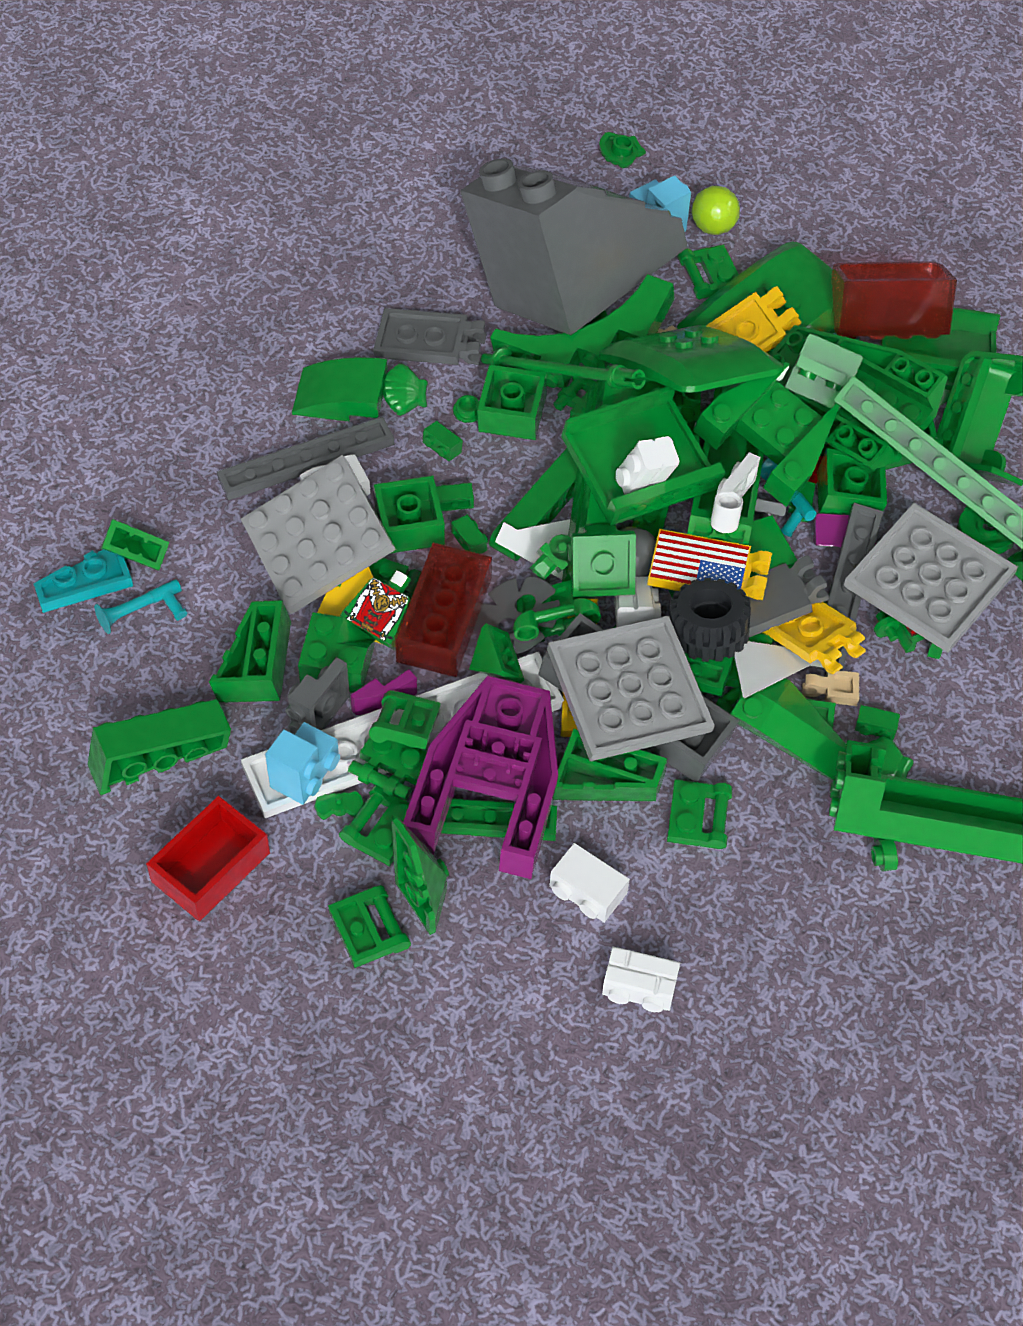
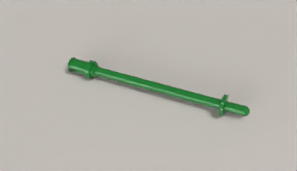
M498 348L493 354L484 353L481 356V362L486 365L607 381L608 385L615 389L629 387L639 390L646 381L636 379V377H646L642 370L626 369L625 366L618 364L612 365L609 369L519 358L512 357L511 353L505 348Z

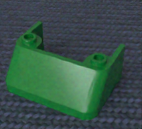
M971 351L963 357L937 431L939 444L984 479L1022 486V479L1004 472L1006 467L1005 456L993 450L1011 396H1023V356Z

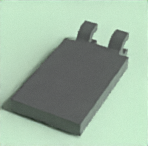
M384 308L373 349L374 357L458 365L459 359H463L468 364L480 365L482 356L479 353L480 346L485 344L487 336L486 332H484L485 321L476 320L471 322L468 321L467 315Z
M809 555L798 559L790 569L785 563L770 569L768 575H760L767 578L763 600L748 597L751 607L749 637L813 612L811 604L829 600V595L824 589L827 587V582L822 575L815 576L811 569L814 567V562Z

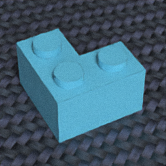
M675 175L660 183L655 179L630 192L629 198L667 209L671 215L680 217L684 232L686 231L691 191Z
M305 722L295 735L283 729L265 753L270 788L304 805L310 795L315 796L326 773L336 768L340 760L338 740Z

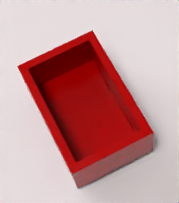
M218 795L146 863L151 882L200 922L270 854L268 836Z

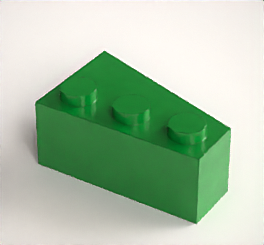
M573 728L558 769V781L553 800L656 801L666 773L667 758L646 751L636 750L590 761L578 730Z

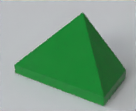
M112 519L101 548L159 571L169 542Z
M487 623L483 625L469 670L521 684L525 679L509 633Z

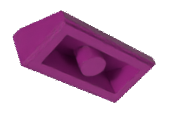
M817 513L814 522L813 543L816 546L841 547L850 515Z

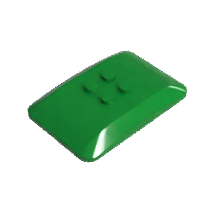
M792 241L773 250L720 288L677 325V329L697 325L706 326L753 293L757 292L761 298L772 288L778 286L786 300L782 307L773 309L778 317L787 309L793 307L801 321L799 326L834 334L862 313L865 309L866 299L860 291L804 245ZM774 347L773 349H771V350L768 351L767 353L770 355L771 352H772L776 347Z
M702 325L617 341L599 351V358L613 365H623L626 369L642 370L645 373V378L676 391L686 393L709 390L774 376L784 372L783 363L753 343Z

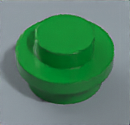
M471 395L461 396L453 406L455 418L464 423L477 421L478 399Z

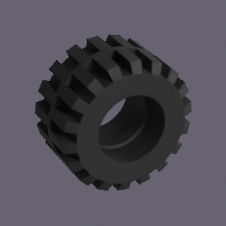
M704 578V581L696 579L691 581L690 585L684 584L680 587V591L674 593L670 604V620L683 651L689 654V658H702V661L709 662V659H715L716 662L722 661L723 657L731 658L735 656V652H741L744 649V644H747L749 640L750 600L742 589H737V585L734 583L727 584L723 579H718L717 581L711 580V578Z

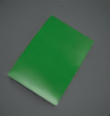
M341 358L304 367L292 415L350 422L351 415L378 418L383 398L384 379L388 373L387 359Z

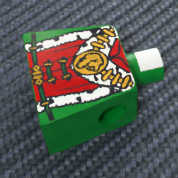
M397 570L394 571L387 584L376 578L370 579L342 611L340 617H344L376 641L395 651L413 609L411 599L403 594L411 579Z

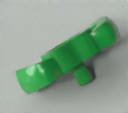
M356 791L351 793L343 792L341 794L331 793L317 797L314 809L317 816L322 820H326L332 814L343 816L346 813L355 818L365 803L362 796Z

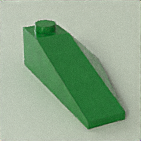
M784 678L746 698L743 695L731 712V715L739 720V726L828 779H836L837 771L835 769L838 752H845L846 743L790 680Z
M397 817L392 820L395 884L429 935H431L437 929L447 892L449 872L444 862L440 858L436 860L430 850Z

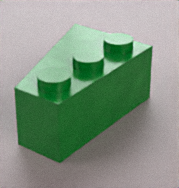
M283 600L251 602L235 632L236 639L230 650H226L222 656L223 663L217 674H213L209 681L218 702L281 701L291 620Z

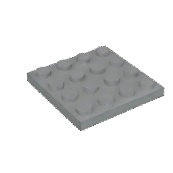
M343 455L241 518L281 600H283L286 610L290 614L297 612L396 550L351 466Z
M913 503L847 576L844 587L949 653L1015 575L1018 566L921 506Z
M669 616L548 643V654L590 761L713 731L715 725Z

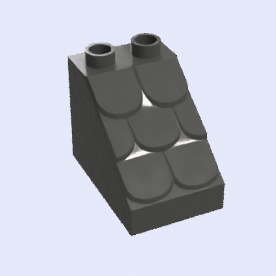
M501 158L485 163L479 169L480 177L460 190L494 306L569 335L574 334L640 284L647 274L652 275L688 247L682 219L671 215L667 209L647 204L641 200L618 195L597 186L567 179L546 170L516 166L509 159Z

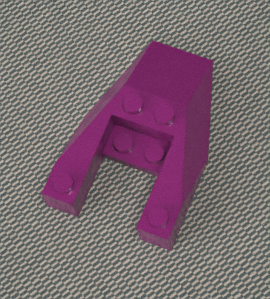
M487 676L431 742L403 823L433 855L455 789L458 787L515 801L501 848L499 871L532 879L558 781L550 691Z

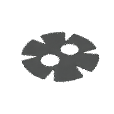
M526 577L520 592L516 578L505 581L488 593L496 605L480 603L474 619V631L481 630L482 626L486 623L497 627L506 618L516 620L522 613L516 610L515 605L517 600L523 595L529 594L535 597L536 604L532 609L535 612L560 606L559 600L542 604L543 601L556 592L555 589L548 582L536 577ZM557 620L540 623L538 626L553 628ZM540 630L539 635L529 641L516 639L514 632L509 635L511 642L514 640L517 654L531 649L545 638Z

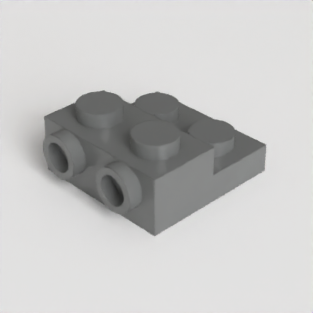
M336 657L329 667L325 666L320 671L317 680L306 675L300 683L293 685L288 694L289 706L285 710L286 714L291 718V723L288 726L290 733L295 735L304 722L319 730H323L350 697L346 662Z

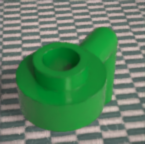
M873 837L875 846L871 847V858L874 866H879L882 872L897 870L898 855L894 840Z

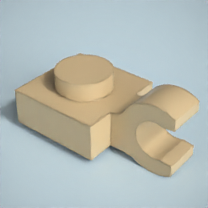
M837 671L834 674H830L827 672L825 677L816 674H806L805 683H802V694L809 697L825 694V702L857 706L859 701V673Z

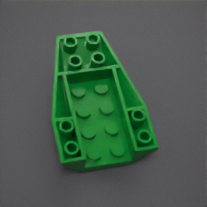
M797 325L790 329L770 354L781 363L787 362L790 364L780 383L784 387L809 334L816 335L861 355L863 360L855 377L923 431L937 415L948 379L946 374L901 350ZM789 390L821 417L831 409ZM842 406L840 407L826 439L828 445L871 470L899 462L902 459L903 454Z

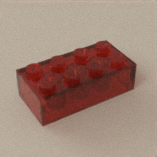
M432 543L395 641L397 663L457 678L492 579V557Z

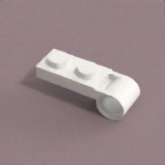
M749 452L742 462H736L729 478H723L720 482L710 521L711 526L715 530L722 533H731L738 528L743 506L742 496L756 480L760 461L759 456Z

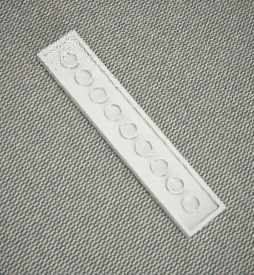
M539 652L519 658L518 662L525 679L521 684L549 690L552 712L561 709L564 699L559 689L538 675L542 664ZM478 673L416 696L441 703L438 718L424 751H428L431 742L482 681L491 675ZM382 708L321 730L338 740L340 760L336 768L331 772L328 771L323 777L322 785L315 796L310 795L304 804L314 801L317 797L324 794L329 795L362 783L358 781V776L348 772V768L353 760L363 765L368 763L360 759V751L369 739V730L372 724L377 721ZM398 709L395 711L390 723L398 725L404 710ZM268 750L241 759L242 768L264 818L302 805L270 788L265 753ZM381 768L378 770L382 774L389 773Z

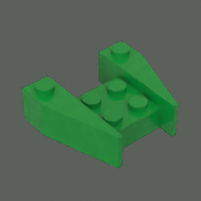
M785 362L783 363L784 372L781 374L746 381L720 394L700 414L694 432L716 450L734 431L744 437L778 465L771 472L763 489L787 507L804 489L813 474L840 405L836 402L823 417L817 414L780 384L790 365Z

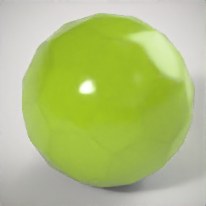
M707 187L696 195L692 203V219L696 226L704 233L721 235L728 232L737 223L740 215L739 201L736 195L726 187Z

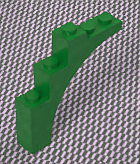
M647 274L637 291L621 307L605 318L579 329L572 335L566 333L541 336L523 335L495 328L490 337L493 352L498 348H505L511 353L512 357L572 365L582 363L587 367L605 369L610 363L599 358L600 350L617 341L656 334L675 299L674 283ZM547 373V386L562 389L568 386L572 376Z

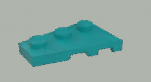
M104 549L98 553L92 550L83 556L84 560L73 567L64 566L33 583L42 612L132 587V578L124 557Z

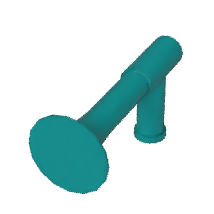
M769 458L762 464L760 476L764 480H767L771 472L778 466ZM799 493L792 500V504L796 509L780 529L788 537H792L793 532L803 518L806 521H812L817 515L802 493Z
M176 579L112 608H102L98 604L94 606L97 619L107 634L111 633L112 624L121 617L161 600H164L173 613L175 620L179 621L188 614L174 596L182 591Z

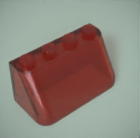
M931 261L836 263L833 265L832 270L834 331L839 336L856 339L857 336H868L871 339L896 336L902 339L912 338V335H923L927 338L950 335L957 279L943 264Z

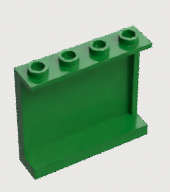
M887 298L882 321L881 346L901 350L946 374L948 379L945 390H952L960 363L967 353L971 351L996 353V331L1000 314Z
M657 387L649 393L637 397L634 395L629 396L622 402L613 405L605 404L594 411L585 414L577 413L566 419L561 438L610 526L716 490L726 473L720 462L711 465L673 401L676 390L672 388ZM669 436L680 461L679 465L666 481L624 494L622 487L617 483L616 470L626 459L627 455H629L639 441L649 439L654 441L656 438Z

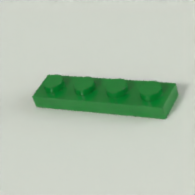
M452 799L441 834L505 838L515 803ZM551 805L543 840H556L558 806Z

